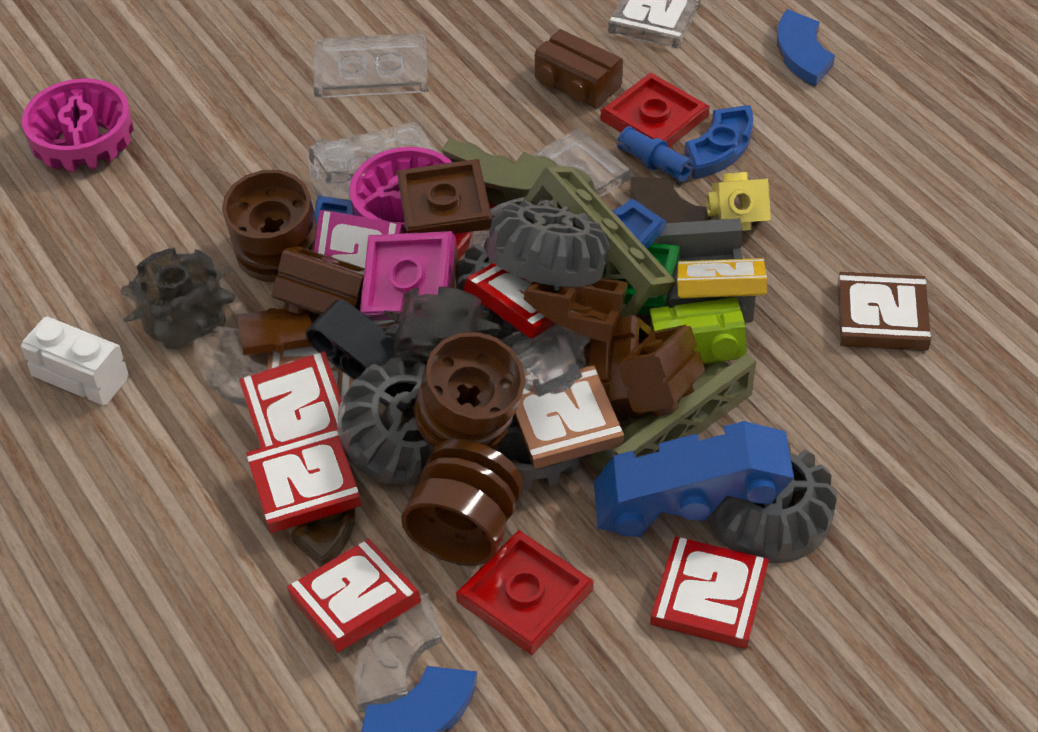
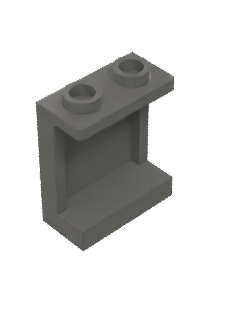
M740 218L666 223V229L655 240V243L680 246L679 261L743 259L741 253L743 230ZM677 265L674 277L676 284L668 295L667 306L669 308L681 304L737 297L744 321L753 322L756 296L678 297Z

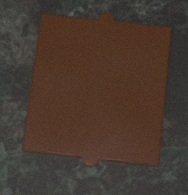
M269 308L267 311L237 314L243 355L273 351L281 353L288 349L311 346L306 337V330L312 324L309 311L301 315L287 311L284 308Z

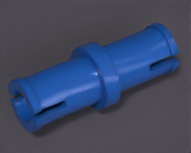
M630 126L623 129L617 141L620 142L617 144L618 149L642 160V164L651 170L659 169L679 182L686 181L693 171L691 166L694 165V160L668 148L667 142L660 138L651 139Z

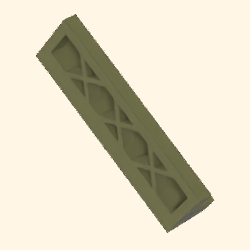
M572 166L545 167L523 201H529L534 206H538L537 203L547 190L553 197L554 208L562 209L564 206H567L571 213H585L590 221L600 224L610 244L605 264L606 274H603L601 279L618 281V279L625 278L636 290V293L627 305L623 303L619 318L635 316L651 296L667 295L676 284L674 278Z
M746 353L731 365L725 361L714 363L693 384L694 392L677 401L679 405L677 410L662 416H653L651 413V415L638 418L622 430L624 433V443L622 445L591 454V464L599 472H602L614 455L633 451L636 457L659 452V443L697 433L699 435L752 395L756 360Z

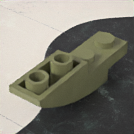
M451 138L441 149L443 155L452 162L479 159L488 203L504 208L511 203L516 205L522 203L545 167L559 166L546 156L536 157L526 152H523L516 163H514L506 156L498 155L496 157L486 153L471 142L464 144ZM575 169L596 192L592 178L585 172ZM547 190L537 203L538 206L542 202H548L549 206L553 207V197Z

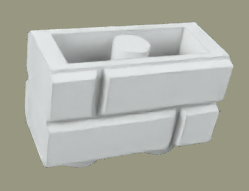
M48 316L44 317L36 325L20 346L25 359L28 360L27 365L31 376L78 396H87L88 400L103 406L108 404L129 376L126 364L122 361L123 355L120 345Z

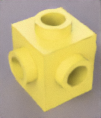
M747 172L722 174L723 182L712 183V192H707L706 194L707 213L709 217L714 216V220L740 218L743 231L751 230V222L771 220L768 178L748 180ZM736 196H738L740 200L738 208H736L734 205V199Z

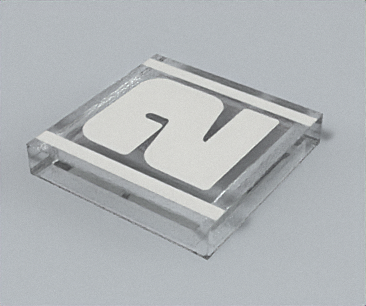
M621 0L608 22V33L678 49L701 5V0Z

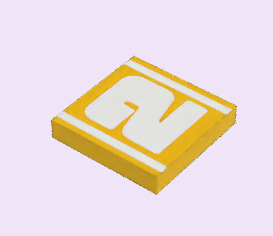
M764 258L678 261V297L767 294V275Z

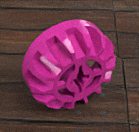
M72 79L54 84L34 96L25 107L22 115V127L33 156L43 160L44 164L58 170L61 166H64L65 170L72 173L77 172L79 165L85 164L92 171L96 170L97 161L102 158L111 163L118 156L117 151L123 152L131 141L130 134L134 130L129 104L124 93L113 84L98 79ZM97 125L105 128L108 133L99 134Z
M399 147L380 152L366 160L356 170L351 179L349 191L352 211L355 216L405 224L397 170L453 162L436 151L421 147Z

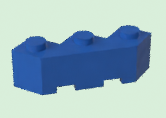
M741 421L724 426L725 434L701 440L697 433L659 443V452L636 457L633 451L614 455L594 481L597 529L616 532L622 536L641 537L661 512L682 516L688 520L705 521L727 495L746 499L753 503L770 505L794 479L786 431Z

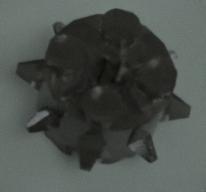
M168 248L153 253L139 262L136 266L138 274L133 279V282L129 281V285L123 286L120 291L121 295L134 301L136 306L133 311L123 318L124 322L140 319L145 333L154 340L163 342L164 347L167 349L183 348L188 342L222 328L226 321V304L232 303L235 300V294L222 288L219 280L229 273L231 269L226 267L216 270L211 257L195 249V253L177 254L175 248Z
M439 286L437 295H420L419 288H413L404 293L400 311L384 310L383 312L385 316L397 322L386 328L384 332L388 337L394 338L393 352L395 358H400L404 367L410 369L418 361L425 363L427 366L431 351L443 339L457 333L479 332L492 336L501 331V326L490 321V310L483 311L480 308V298L465 291Z

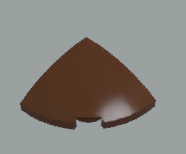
M600 279L598 282L587 286H559V290H554L555 286L535 283L525 290L524 300L536 311L556 324L577 334L610 343L622 310L628 282Z

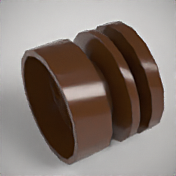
M261 170L245 175L230 187L224 196L222 213L239 267L250 277L264 282H275L276 276L279 273L278 267L282 252L286 248L300 246L314 251L317 223L314 218L315 214L311 196L306 184L296 175L282 170Z
M479 332L457 333L443 339L431 351L413 408L416 427L426 442L435 447L438 443L448 439H467L485 444L492 449H495L506 437L526 383L523 364L513 349L498 338Z
M448 439L438 443L432 450L427 460V465L420 475V482L413 490L401 515L402 528L409 538L421 549L441 560L466 566H478L488 563L496 555L506 531V522L514 513L515 504L520 499L523 491V477L508 458L485 444L467 439Z

